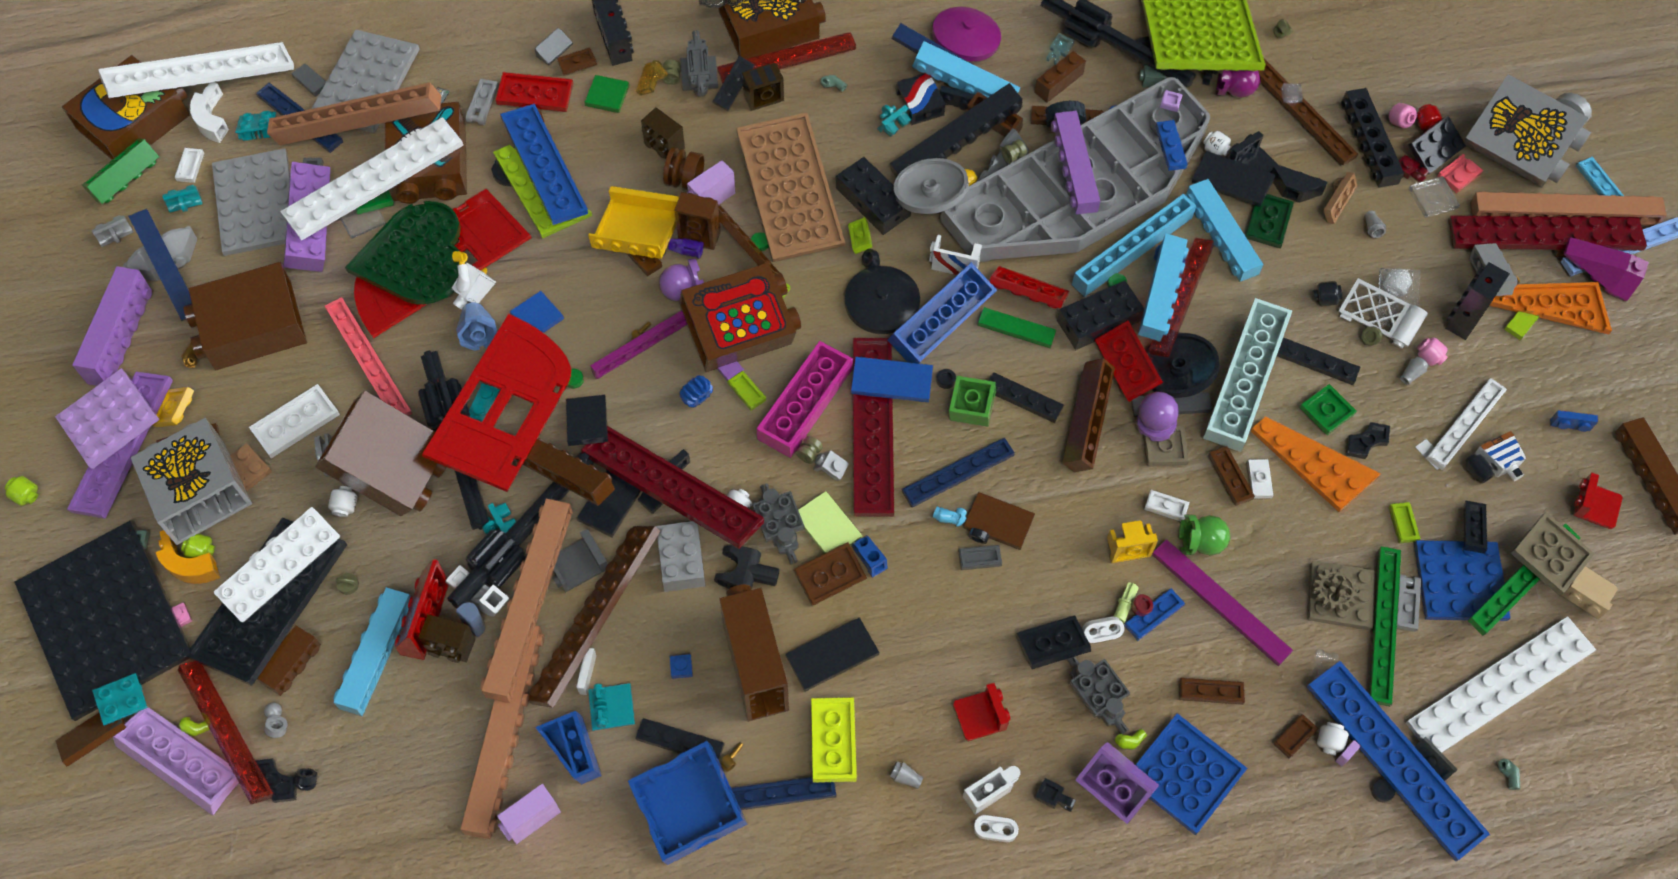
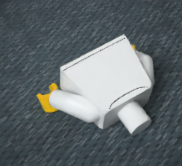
M454 251L452 258L454 262H459L457 266L459 276L452 286V290L459 295L453 304L463 309L468 301L479 303L495 285L496 281L486 275L487 268L479 270L469 263L465 264L468 258L467 254Z

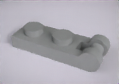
M480 79L466 114V122H478L479 125L486 124L488 112L498 89V82Z
M1400 574L1398 629L1413 632L1418 630L1421 578H1408L1406 575Z

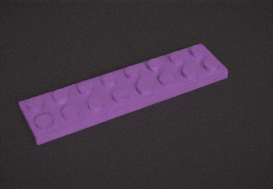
M136 372L132 382L155 414H157L173 380L169 376ZM149 428L94 469L88 466L67 508L68 511L75 514L106 518L133 463L130 457L138 453Z

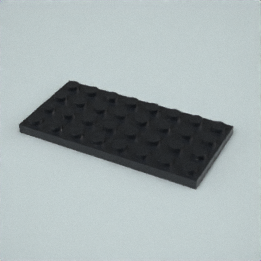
M282 517L259 551L266 547L265 544L271 538L277 537L287 529L293 521ZM338 539L245 622H241L222 603L190 648L191 654L187 657L190 660L252 686L348 544L344 540Z

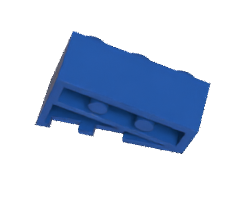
M573 711L535 727L577 782L584 784L602 776L584 719L578 712Z

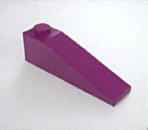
M1572 237L1568 239L1563 254L1578 268L1587 271L1592 276L1591 279L1594 282L1598 281L1602 284L1608 294L1625 302L1628 301L1644 279L1649 263L1635 255Z

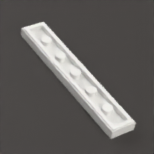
M1490 378L1426 459L1443 470L1507 389Z

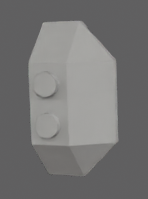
M190 226L170 230L161 235L177 269L191 261L197 237ZM144 246L136 250L128 261L123 264L124 268L139 270L145 280L158 281L160 279Z

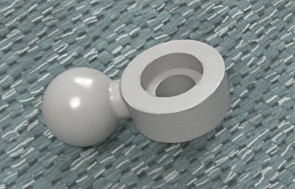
M275 702L267 704L264 709V714L268 718L265 722L264 731L272 738H279L285 735L288 723L285 718L280 716L282 708Z

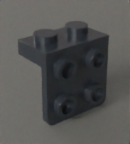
M1260 131L1253 135H1248L1244 141L1234 144L1230 149L1229 159L1271 173L1274 165H1278L1260 147L1264 136Z

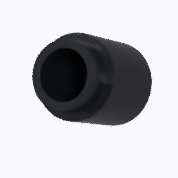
M1473 454L1465 460L1467 463L1464 467L1481 484L1487 482L1495 475L1493 468L1481 454Z

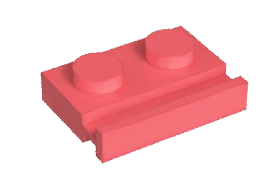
M1462 154L1440 171L1437 177H1441L1447 186L1458 193L1480 176L1483 170L1472 160H1467L1465 155Z

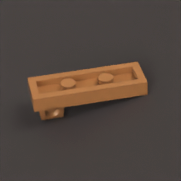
M1347 172L1344 178H1337L1333 184L1336 191L1324 209L1325 217L1329 224H1335L1358 186L1353 172Z

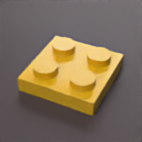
M189 387L169 389L156 414L160 420L154 423L153 426L178 425L184 417L183 413L186 407L192 401L194 390Z

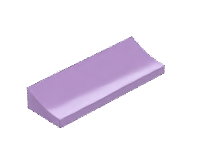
M149 707L135 714L125 723L126 729L113 737L117 748L211 815L215 814L226 797L244 779L243 773Z

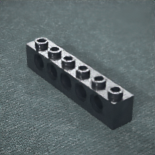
M1367 88L1346 91L1341 100V107L1345 110L1348 123L1353 128V134L1359 142L1360 151L1363 152L1366 158V165L1372 172L1373 181L1376 182L1378 188L1398 185L1404 172Z

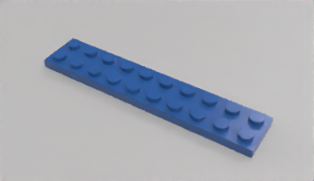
M1341 661L1307 686L1339 725L1344 726V730L1348 732L1351 740H1355L1360 745L1359 749L1395 789L1397 794L1455 862L1490 835Z

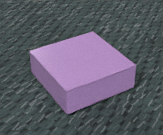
M1165 90L1160 108L1178 112L1183 94Z
M1354 740L1335 762L1340 766H1344L1360 748V745Z

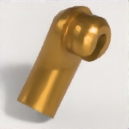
M191 342L181 355L184 365L188 368H194L197 365V359L195 358Z

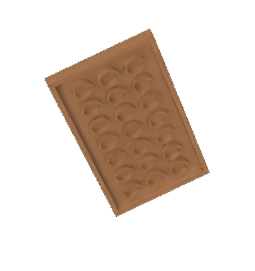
M808 113L738 127L737 135L772 261L776 262L845 246V240Z

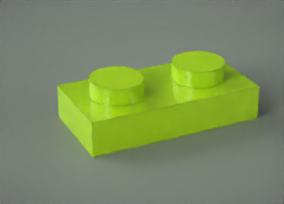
M865 217L848 224L852 249L855 254L873 247L868 221Z

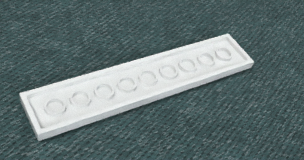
M283 42L102 68L98 69L108 97L112 98L294 70V63Z
M442 117L280 212L302 241L462 147L463 142Z
M1567 616L1429 706L1405 724L1419 741L1427 737L1442 753L1592 654L1596 649Z

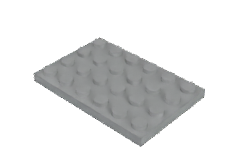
M355 30L312 109L398 90L420 50L418 44ZM380 124L358 129L375 133Z
M286 149L213 162L212 168L223 255L228 256L285 244L286 220L280 211L288 206L290 168Z

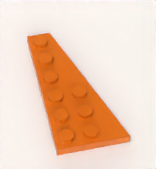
M1598 282L1517 284L1512 295L1495 296L1489 305L1517 313L1521 311L1537 315L1542 319L1608 335L1612 331Z
M1266 416L1251 429V432L1338 512L1344 509L1381 474Z

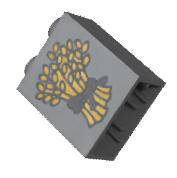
M1508 74L1467 135L1465 145L1536 185L1543 187L1547 179L1558 183L1570 165L1561 160L1569 147L1579 152L1592 132L1583 128L1589 117Z
M206 417L196 423L185 426L181 431L158 443L149 445L145 450L130 457L157 523L176 545L252 505L224 441Z

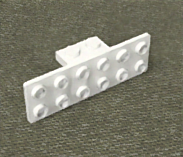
M311 507L280 535L271 538L265 544V548L255 552L249 558L250 561L218 587L214 594L241 622H245L340 538V535Z

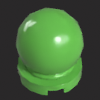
M1193 514L1184 515L1186 519L1181 520L1179 527V540H1183L1184 545L1180 549L1184 555H1194L1198 551L1201 554L1212 556L1220 554L1228 547L1231 537L1229 527L1224 520L1211 515L1202 516L1199 519Z

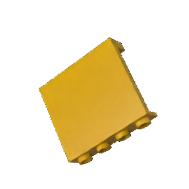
M611 186L608 191L611 200L595 234H588L591 247L662 259L676 227L674 210L679 196Z

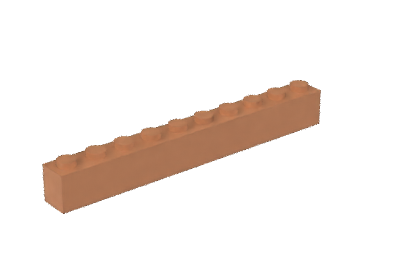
M430 82L269 118L267 134L281 146L440 111L442 95Z
M1482 191L1476 192L1470 202L1472 216L1639 217L1641 226L1660 224L1667 216L1663 197L1528 194L1522 192L1492 193Z
M546 499L545 504L540 507V519L538 524L535 523L533 527V539L527 545V557L521 563V575L519 580L515 581L513 599L510 598L508 601V614L501 622L500 629L502 631L500 637H497L495 640V652L493 657L489 658L487 676L483 677L480 689L485 698L507 703L511 702L573 513L570 503Z
M535 626L511 702L494 700L460 829L464 835L491 839L492 833L496 832L498 823L496 820L497 811L502 809L503 798L501 796L503 790H506L508 785L507 772L513 766L514 756H512L513 749L518 746L519 735L517 733L519 727L523 726L524 706H528L529 686H533L535 678L533 674L534 666H538L540 655L538 650L544 644L545 635L542 633L540 626Z

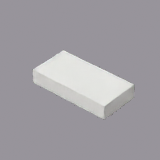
M184 148L175 175L176 181L195 183L204 156L203 149Z
M589 648L582 661L576 685L579 694L587 695L597 656L594 648Z

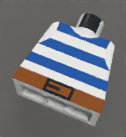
M1512 431L1481 445L1474 453L1476 455L1481 454L1493 468L1495 477L1508 473L1511 479L1516 481L1524 475L1519 466L1526 457Z

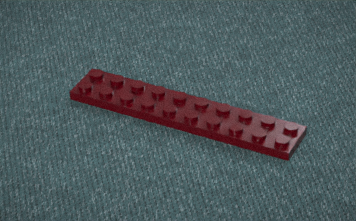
M1450 215L1449 218L1454 249H1473L1474 245L1496 243L1499 249L1565 250L1570 237L1615 250L1644 251L1647 247L1639 217Z
M853 338V373L856 357L892 361V345L888 341L889 338ZM853 394L854 517H894L893 398Z
M607 426L608 442L586 444L581 449V453L588 454L589 459L738 549L764 524V517L609 426Z

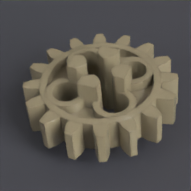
M1332 567L1330 572L1325 569L1322 574H1318L1317 580L1313 583V586L1316 588H1314L1312 593L1318 594L1315 601H1322L1321 607L1323 608L1327 605L1329 612L1333 608H1336L1337 613H1340L1342 608L1348 611L1350 606L1353 607L1355 605V600L1360 596L1356 593L1360 587L1354 586L1357 580L1349 578L1351 576L1350 572L1346 575L1343 574L1344 570L1342 568L1339 572H1336L1335 567ZM1338 580H1340L1341 584L1336 589L1334 586L1336 585ZM1335 590H1336V593H1338V594L1336 595V597L1334 598V601H1333V600L1331 599V596L1334 594V592H1335Z

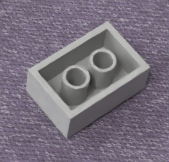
M691 521L656 526L660 530L658 545L664 591L706 587L698 524Z

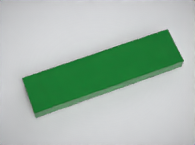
M986 307L983 308L978 322L980 327L1047 348H1051L1057 331L1056 329Z

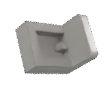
M829 450L817 456L815 459L816 465L813 470L816 472L822 470L838 481L841 480L849 463Z

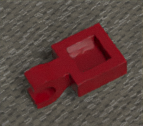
M1406 155L1399 160L1404 172L1403 177L1409 179L1412 176L1420 183L1426 179L1425 176L1429 171L1426 168H1419L1420 164Z

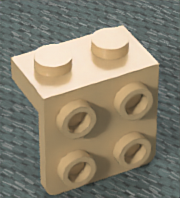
M1585 566L1561 596L1595 618L1600 619L1613 605L1610 601L1618 588Z

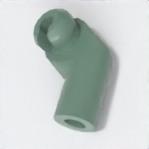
M835 75L823 76L820 80L822 86L826 88L837 87L842 92L847 88V84Z
M1503 758L1499 760L1498 768L1508 778L1509 789L1520 790L1519 768L1508 759Z

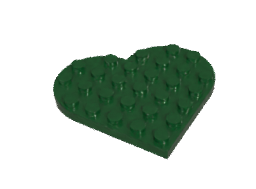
M424 201V204L416 206L410 204L399 210L346 265L345 269L348 273L412 304H430L448 298L455 292L452 290V286L459 276L457 268L459 262H454L452 258L453 252L459 251L454 246L460 235V222L457 215L449 206L436 201Z

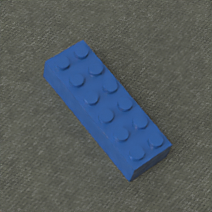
M971 262L904 323L888 341L907 362L919 364L989 299L997 289Z

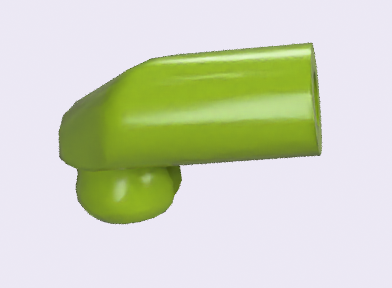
M184 717L180 720L179 728L186 734L197 736L213 729V725L210 719L196 723L190 720L189 717Z
M1139 728L1133 736L1118 734L1115 737V743L1122 749L1133 750L1139 746L1147 734Z

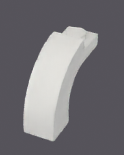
M212 82L209 83L202 94L195 92L191 99L190 112L199 131L206 138L220 143L229 129L223 118L211 114L214 106L223 95L218 83Z
M459 565L446 579V583L453 589H456L468 576L469 572ZM484 585L469 603L476 605L477 609L494 617L508 602L509 597L494 585L491 588Z

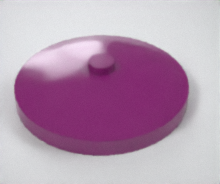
M952 7L940 12L936 16L932 27V37L935 43L966 61L973 62L988 59L996 53L1001 42V31L997 23L990 16L979 10L969 7Z

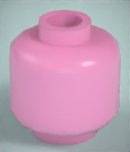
M1405 103L1394 105L1389 112L1391 124L1400 128L1412 126L1417 117L1416 109Z
M1435 337L1424 339L1417 347L1419 350L1418 356L1424 359L1430 366L1441 365L1447 359V347Z

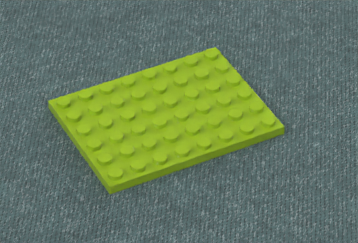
M1141 0L1156 69L1264 70L1265 61L1247 0Z

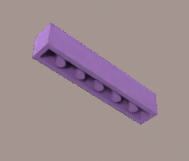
M1077 111L1055 113L1054 121H1051V129L1056 135L1055 145L1060 150L1059 161L1063 162L1062 172L1063 176L1067 178L1066 189L1071 194L1070 205L1074 208L1076 215L1098 212L1100 197Z

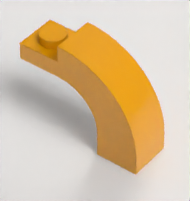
M164 530L159 531L161 539L158 542L161 550L157 551L156 555L160 563L172 576L180 581L192 584L207 583L220 578L216 560L210 553L195 558H183L179 556L177 545Z

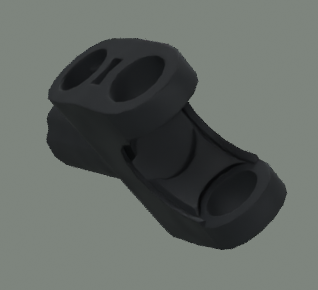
M733 545L724 546L722 554L731 558L738 565L732 572L717 573L714 578L717 584L728 589L743 584L750 585L752 589L754 582L776 586L780 569L759 564L761 552L744 546L740 549Z

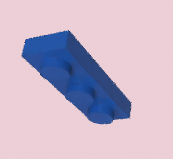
M1175 121L1156 122L1155 128L1168 171L1186 169L1188 164Z

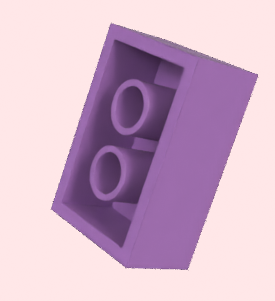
M1108 742L1098 750L1076 778L1080 785L1126 824L1131 821L1159 786Z

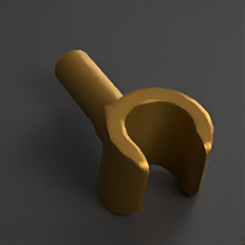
M648 321L641 329L633 330L631 340L643 334L651 323Z
M739 742L730 754L723 757L721 765L725 771L729 772L735 767L736 763L733 758L743 747L742 743Z

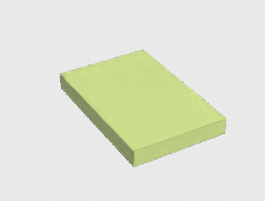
M826 491L798 510L804 523L805 531L824 554L847 542L852 546V543L862 538V534Z

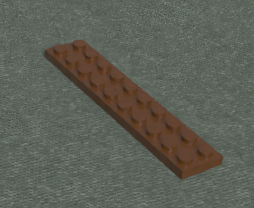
M633 526L627 532L626 539L617 548L615 557L606 566L604 575L596 582L594 591L585 600L584 607L574 618L572 627L564 634L559 648L553 652L548 666L542 670L540 679L531 688L528 701L532 705L554 708L660 533L657 527Z

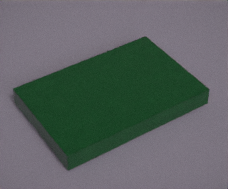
M1267 194L1261 207L1256 205L1253 207L1245 235L1246 238L1281 249L1294 202Z

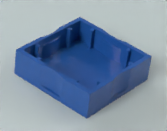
M708 741L678 755L669 763L656 766L628 780L637 804L648 821L650 834L659 855L667 865L747 825L714 749Z

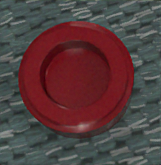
M1140 594L1132 600L1131 608L1138 616H1146L1153 610V602L1149 596Z

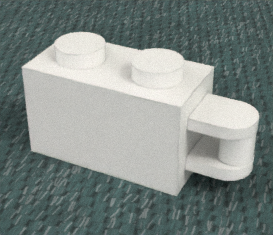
M1011 766L1003 771L999 767L964 790L963 798L975 815L1011 792L1013 783L1020 776L1019 768Z

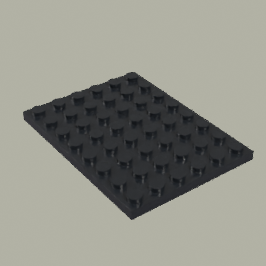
M131 521L120 525L14 582L70 717L74 721L98 709L92 690L134 673L137 674L139 683L142 685L189 659L187 657L191 654L189 643L175 617L172 606L141 543L136 528Z

